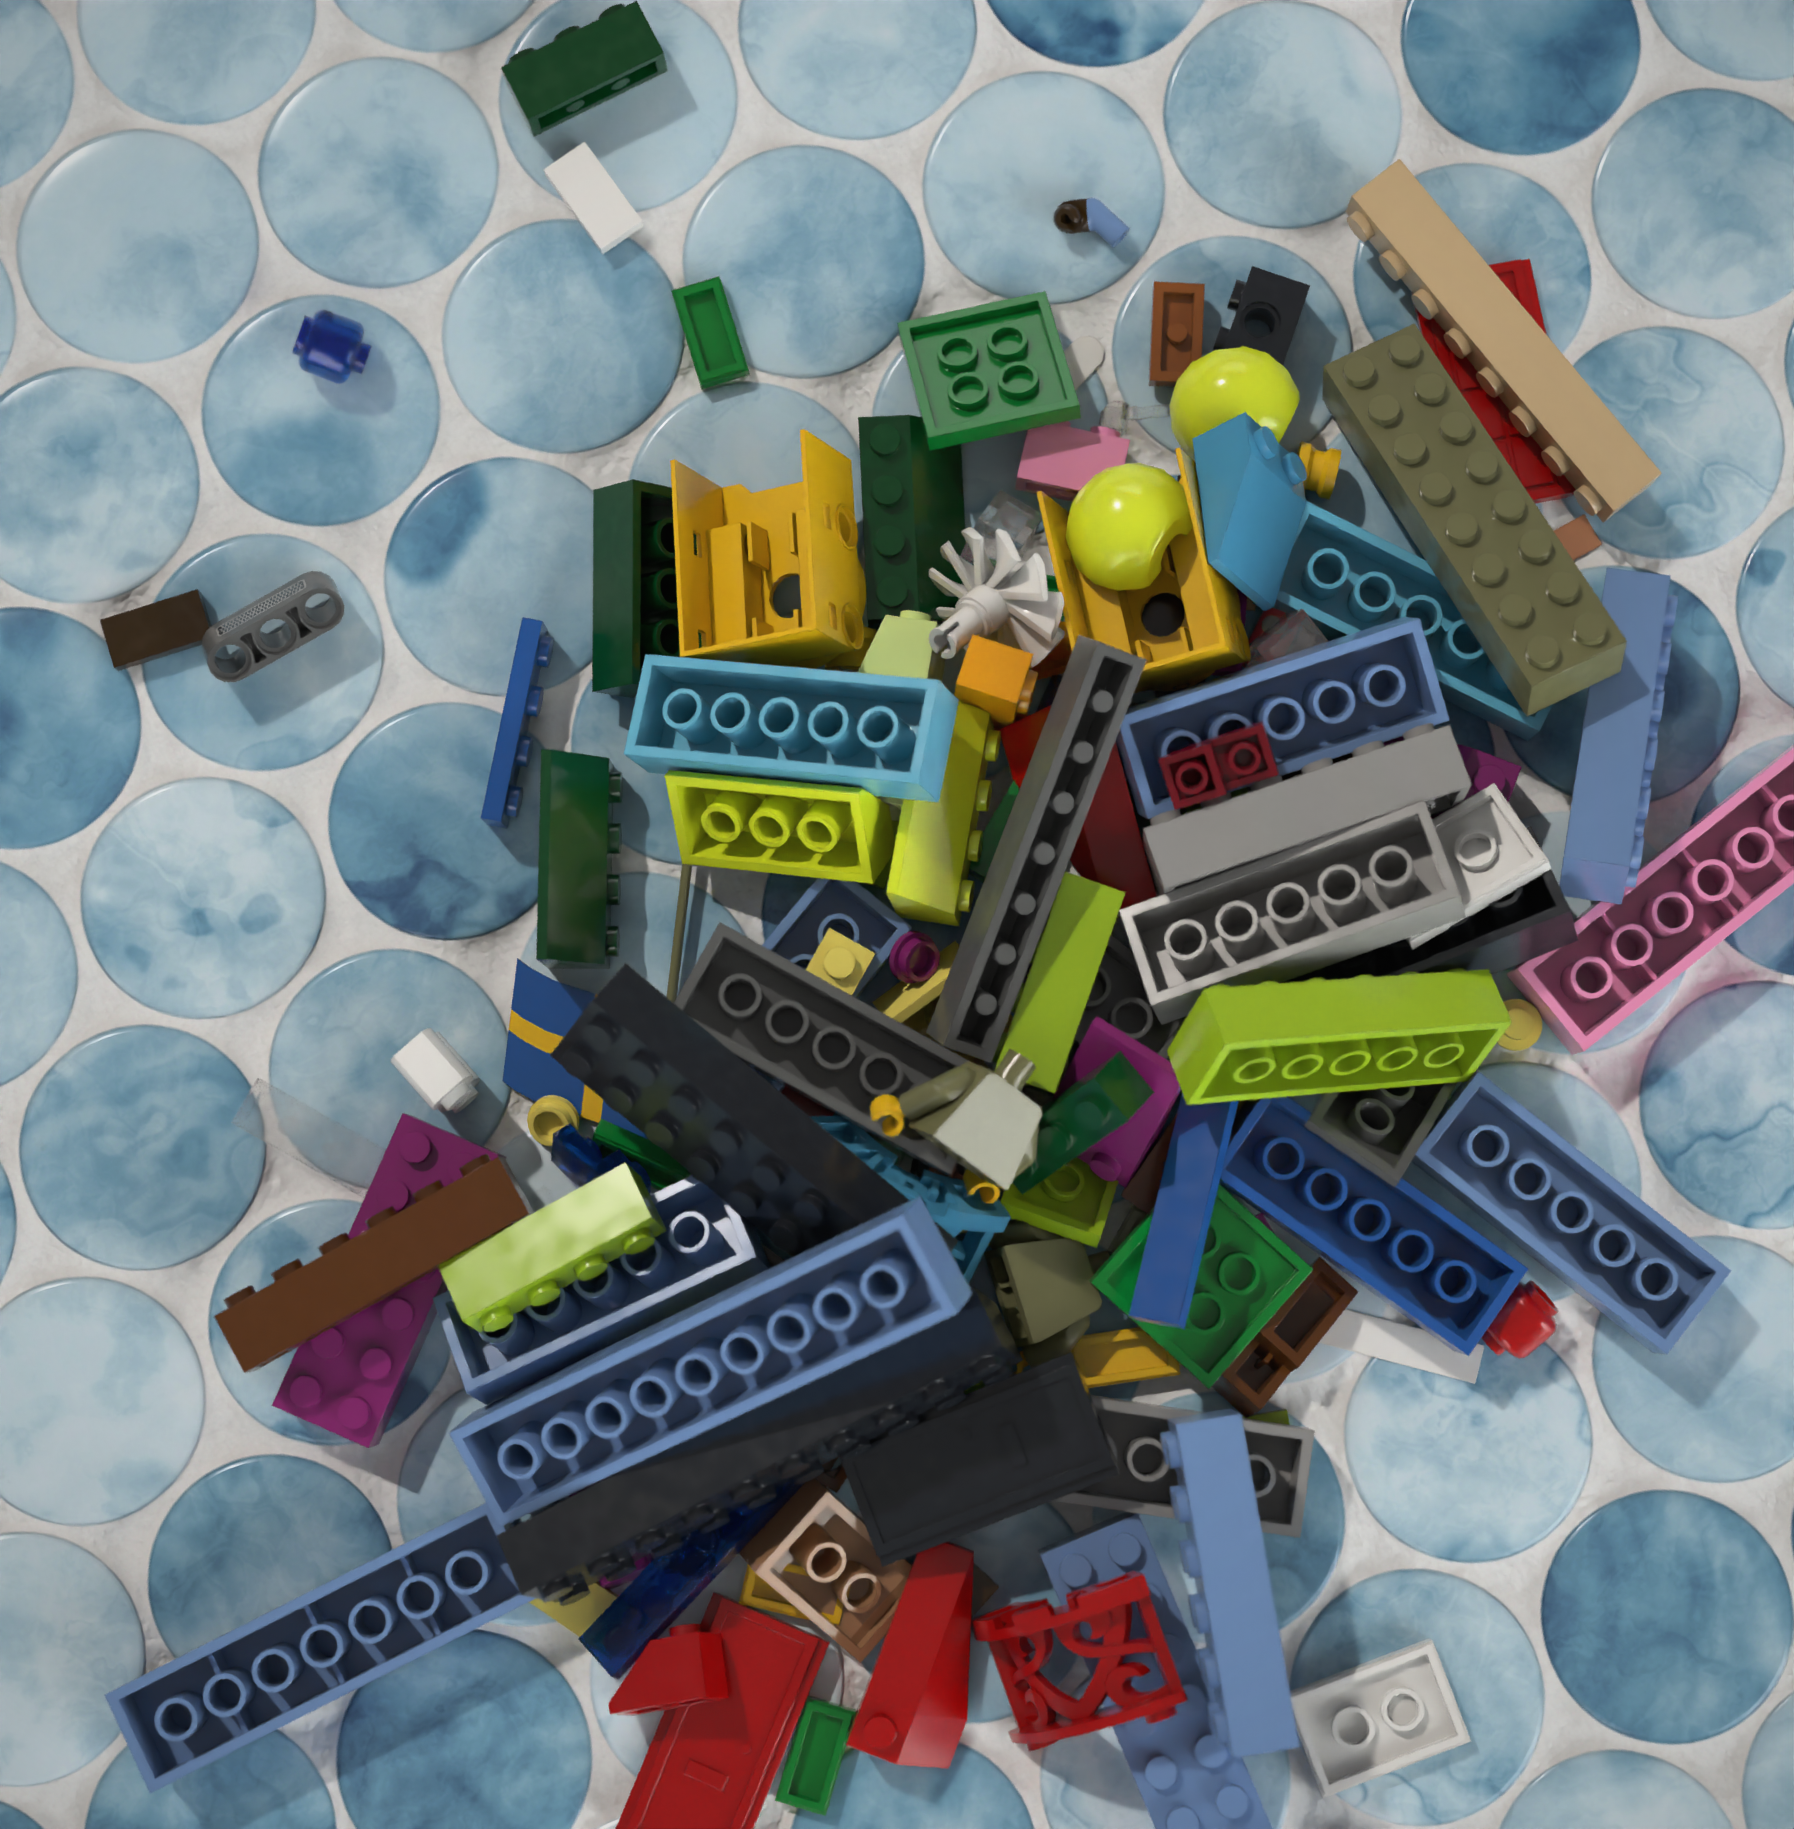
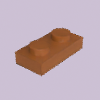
M1154 281L1152 289L1148 386L1175 387L1176 381L1191 362L1202 357L1205 284Z

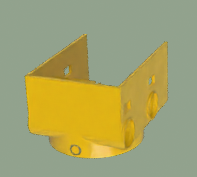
M806 429L800 430L803 481L754 493L742 484L720 487L675 459L670 460L680 657L816 669L830 662L839 653L858 650L863 646L864 625L862 617L866 605V580L863 568L857 557L858 527L855 519L851 459ZM693 533L696 535L697 555L694 554ZM799 576L801 610L794 609L792 618L780 617L773 605L774 592L778 584L785 578ZM698 632L701 633L702 648H699Z
M1181 448L1175 449L1181 473L1179 483L1184 487L1193 527L1187 536L1178 534L1170 541L1162 556V570L1152 584L1143 589L1116 591L1094 584L1076 568L1066 540L1069 512L1044 492H1036L1058 591L1062 592L1064 598L1063 614L1071 649L1073 651L1077 638L1081 635L1145 659L1146 663L1134 694L1145 690L1164 692L1181 690L1203 681L1213 674L1215 670L1251 659L1248 637L1241 621L1240 601L1236 587L1208 563L1196 464ZM1160 593H1171L1179 597L1184 605L1185 617L1182 625L1176 632L1168 636L1158 637L1152 635L1143 624L1142 613L1144 607L1152 597Z

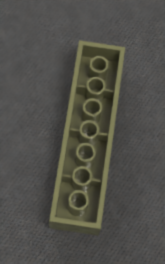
M1415 323L1324 365L1323 402L1526 716L1621 672L1627 640Z

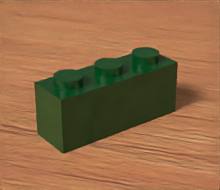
M635 1L626 6L624 4H617L607 8L599 15L598 20L582 28L579 26L566 28L554 37L553 42L537 50L527 48L519 51L509 59L508 64L501 67V70L533 137L667 72L664 52L638 2Z
M1121 1051L1041 1107L1042 1117L1038 1124L1036 1159L1032 1165L1012 1181L1022 1195L1127 1122L1154 1093L1152 1088Z

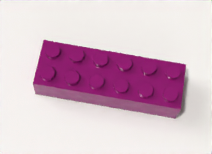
M402 1113L348 1234L350 1240L369 1229L365 1221L375 1214L391 1206H394L396 1212L399 1213L415 1204L416 1202L412 1195L423 1187L438 1180H441L445 1187L463 1177L459 1168L475 1158L488 1154L492 1161L497 1157L506 1159V1156L417 1117ZM436 1269L299 1346L272 1406L364 1447L370 1448L379 1445L437 1315L433 1297L448 1290L440 1269Z

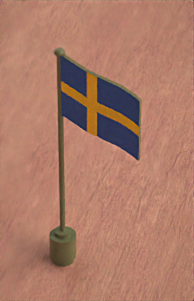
M682 864L666 996L673 1003L677 998L692 865ZM517 958L503 1082L535 1102L547 1095L561 1096L573 1104L579 1117L598 1123L603 1119L648 1139L644 1133L620 1113L612 1110L601 1097L578 1078L570 1075L559 1062L550 1056L598 994L555 981L530 968Z

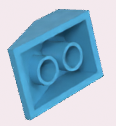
M1244 412L1192 440L1208 563L1261 609L1267 611L1275 605L1305 509L1306 499L1303 481L1306 480L1307 473L1302 460L1295 452L1289 453L1277 442L1276 437L1268 427H1261Z

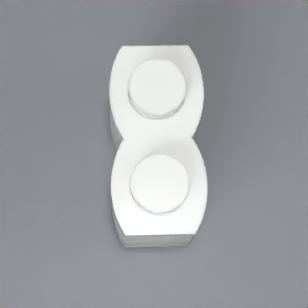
M432 1028L421 1031L391 1059V1063L432 1110L438 1109L442 1113L452 1109L456 1114L470 1104L479 1094L474 1087L478 1085L480 1078L440 1032H434Z

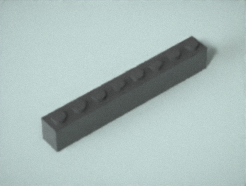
M1081 635L1078 636L927 1029V1033L942 1046L992 1062L1146 663L1145 659Z

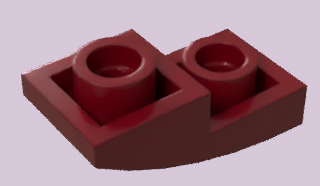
M1263 721L1204 740L1158 759L1175 810L1226 795L1228 790L1279 775V769Z

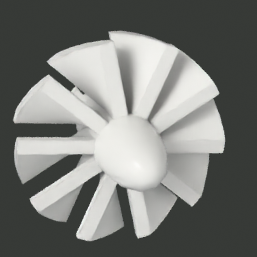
M972 527L964 529L961 533L972 551L974 566L956 553L950 541H947L940 548L942 557L953 565L964 585L948 579L933 567L929 570V577L939 590L946 596L959 598L955 608H936L938 616L945 620V622L929 633L930 646L937 654L950 643V646L942 652L941 657L951 659L962 648L967 651L972 634L1032 653L1031 666H1036L1055 649L1064 636L1065 631L1058 627L1064 608L1062 592L1048 591L1044 561L1037 553L1032 555L1028 561H1020L1018 551L1007 531L999 528L995 531L996 566L994 568L983 549V537Z

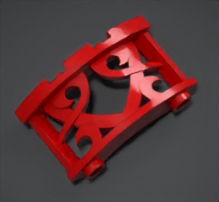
M1131 1571L1118 1577L1066 1594V1605L1053 1608L1047 1598L1029 1602H1014L971 1619V1629L975 1640L988 1643L1017 1728L1008 1731L1013 1743L1026 1744L1028 1751H1034L1047 1747L1061 1739L1102 1730L1141 1717H1145L1147 1724H1152L1176 1715L1178 1712L1175 1705L1188 1700L1152 1604L1151 1593L1143 1573ZM1133 1601L1137 1605L1148 1638L1129 1640L1132 1627ZM1081 1622L1088 1623L1092 1628V1635L1088 1638L1089 1640L1085 1639L1080 1632ZM1051 1628H1053L1062 1644L1073 1653L1089 1658L1100 1657L1093 1678L1079 1700L1059 1690L1039 1671L1048 1663L1052 1654L1053 1634ZM1104 1636L1103 1642L1090 1641ZM1028 1638H1029V1639L1032 1641V1643L1034 1644L1035 1649L1032 1648L1031 1645L1029 1644ZM1036 1650L1035 1656L1031 1660L1029 1654L1033 1653ZM1151 1652L1154 1653L1165 1685L1155 1690L1141 1692L1135 1690L1131 1679L1133 1676L1142 1677L1151 1672L1150 1668L1140 1662H1123L1127 1654ZM1107 1696L1115 1703V1705L1100 1708Z

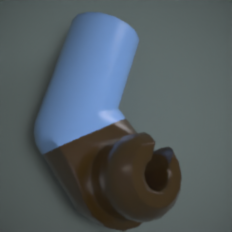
M1096 198L1065 201L1054 212V224L1060 231L1070 234L1096 231L1113 248L1130 231V228Z

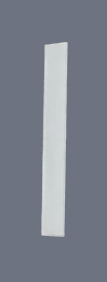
M1347 1309L1343 1311L1319 1342L1474 1384L1476 1383L1484 1350L1483 1345L1477 1344L1471 1354L1467 1356L1453 1351L1423 1329Z

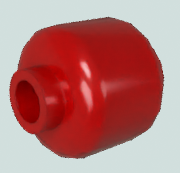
M1532 1280L1526 1284L1519 1282L1481 1338L1498 1356L1507 1351L1516 1358H1524L1555 1333L1557 1324L1554 1315L1559 1311L1547 1294Z

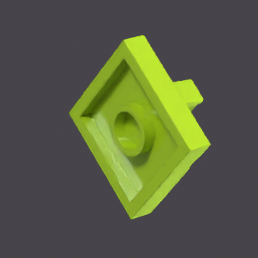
M1076 1157L1023 1195L1012 1183L1007 1190H1004L1001 1203L1011 1216V1219L1024 1221L1031 1226L1097 1248L1118 1181L1111 1182L1100 1178L1091 1170L1087 1163Z

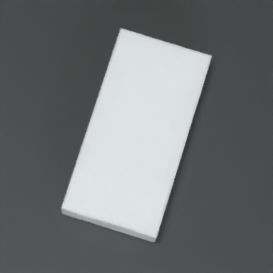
M585 141L544 169L545 176L602 254H605L644 227L639 215Z

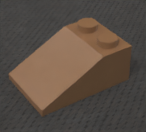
M817 1478L802 1484L793 1483L735 1548L757 1575L860 1663L886 1635L912 1564L905 1558L882 1567L864 1521ZM788 1563L798 1565L809 1576L784 1571L783 1569ZM851 1585L850 1591H849V1596H848V1598H847V1590H848L849 1586ZM837 1598L844 1605L839 1625L832 1623L821 1613L833 1615Z

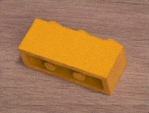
M972 634L956 681L954 696L959 701L989 712L994 730L999 731L1027 717L1039 674L1030 670L1033 654Z

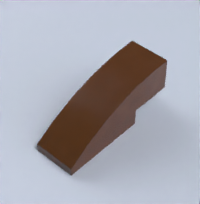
M1318 1257L1310 1265L1314 1270L1211 1386L1245 1418L1257 1413L1265 1406L1288 1375L1300 1367L1358 1294V1291L1321 1257Z

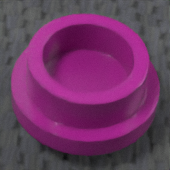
M910 931L900 936L894 943L889 958L890 969L893 975L906 983L928 980L934 975L940 962L939 950L933 940L928 935L919 931Z

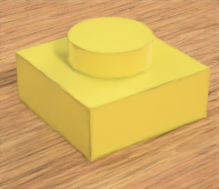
M829 928L806 970L852 996L873 960L875 953Z

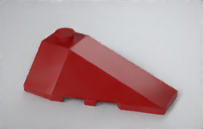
M1052 705L999 730L1001 731V740L1013 781L1019 789ZM1115 741L1071 854L1070 861L1080 877L1126 892L1120 907L1121 910L1154 898L1156 893Z
M948 1541L916 1554L849 1731L847 1746L896 1765L949 1769L968 1718L974 1567L973 1550Z

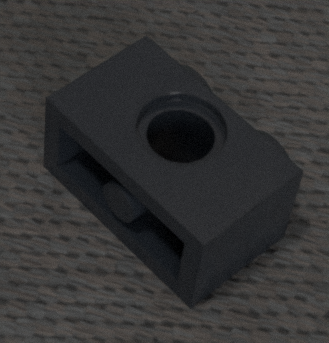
M1252 266L1247 282L1236 280L1227 309L1236 311L1231 329L1220 327L1212 351L1246 346L1268 353L1283 365L1310 285ZM1250 320H1261L1269 327L1270 334L1261 338L1254 337L1247 332L1245 323Z

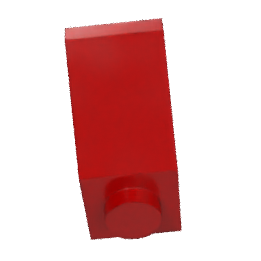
M684 1624L670 1627L669 1637L650 1640L608 1703L609 1714L635 1716L728 1699L721 1634L701 1632L700 1624Z

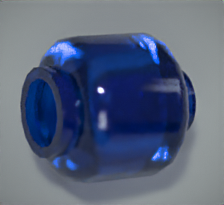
M322 309L317 311L313 318L305 315L292 353L299 356V366L303 371L341 384L348 380L352 371L362 374L371 345L362 342L364 338L362 324Z

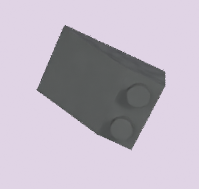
M1457 1082L1321 1094L1305 1127L1395 1187L1404 1175Z

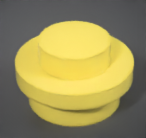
M1522 999L1504 1001L1512 1023L1500 1037L1497 1044L1511 1051H1520L1531 1047L1538 1040L1542 1031V1019L1538 1010L1531 1003Z
M547 1095L538 1099L531 1106L527 1116L528 1128L532 1137L538 1143L552 1147L562 1146L571 1141L576 1135L579 1128V1115L576 1108L567 1099L557 1095Z

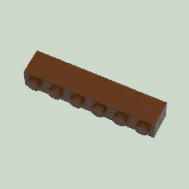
M488 1154L479 1156L460 1167L459 1170L463 1177L444 1187L441 1180H438L415 1192L412 1196L416 1203L397 1213L394 1206H391L365 1221L369 1229L351 1240L347 1232L340 1234L318 1247L322 1256L304 1266L301 1260L297 1259L271 1273L275 1282L256 1292L253 1285H250L227 1297L224 1300L227 1309L214 1317L243 1372H254L435 1271L441 1263L534 1213L505 1158L497 1157L491 1161Z

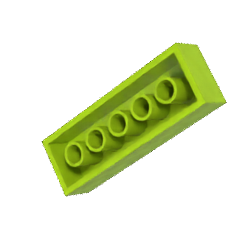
M1456 968L1446 972L1426 974L1411 971L1397 976L1373 977L1371 975H1360L1352 979L1339 980L1313 978L1305 982L1281 984L1275 981H1267L1258 985L1237 987L1221 984L1202 991L1167 1049V1053L1187 1105L1467 1082L1512 1021L1489 969L1466 971L1462 968Z

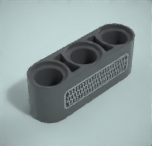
M321 571L304 573L213 624L206 630L202 639V648L210 672L216 679L223 682H237L334 628L340 623L344 615V604L334 580ZM321 593L330 596L328 602L323 607L315 609L305 606L307 600L315 594ZM280 619L285 621L283 628L279 632L266 634L260 631L263 624L269 620ZM225 645H236L241 648L237 655L229 659H221L215 656L217 651Z

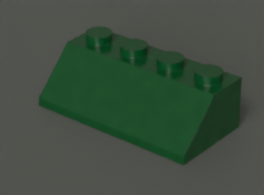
M918 416L858 417L868 628L878 631L885 615L900 617V612L903 610L926 613L931 616V621H936L940 626L945 620L938 616L936 608H955L959 598L946 596L930 579L929 570L933 567L948 579L964 585L953 565L941 555L940 548L947 541H950L956 553L967 561L966 540L961 533L965 529L961 444L929 451L921 417Z
M632 479L593 490L592 692L636 698L645 654L680 657L672 487ZM693 533L694 554L697 555L696 535ZM698 632L699 648H702L701 633Z
M541 749L536 959L548 969H610V957H618L620 949L619 926H611V905H620L621 898L620 874H612V854H621L622 847L621 823H613V803H622V772H614L613 763L606 757Z

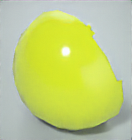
M1246 346L1214 350L1200 359L1192 361L1176 381L1169 404L1172 432L1181 449L1195 461L1193 438L1246 412L1261 427H1268L1273 432L1277 442L1280 443L1299 404V390L1288 370L1266 352Z
M1142 463L1109 467L1096 474L1078 491L1069 509L1066 540L1076 568L1094 584L1116 591L1143 589L1150 586L1162 570L1161 560L1167 545L1178 534L1187 536L1193 527L1184 487L1165 470Z

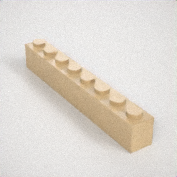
M1400 159L1351 196L1346 214L1348 215V225L1353 233L1363 242L1369 240L1381 254L1379 261L1386 273L1396 281L1401 279L1413 293L1411 296L1412 302L1421 315L1428 320L1434 318L1445 331L1444 340L1450 350L1461 359L1466 357L1478 371L1476 378L1484 391L1493 398L1499 396L1511 411L1509 412V418L1514 427L1525 437L1531 435L1543 449L1541 456L1548 468L1557 476L1564 475L1576 489L1574 496L1585 512L1591 516L1597 514L1604 523L1653 484L1662 474L1661 471Z

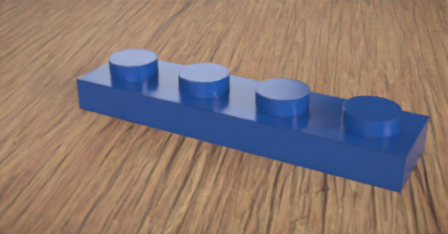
M522 617L481 814V819L490 826L508 829L510 816L518 817L522 804L523 787L516 786L520 766L528 767L533 750V737L527 736L530 717L539 716L544 688L537 686L541 667H549L554 646V638L547 636L548 629L543 621Z

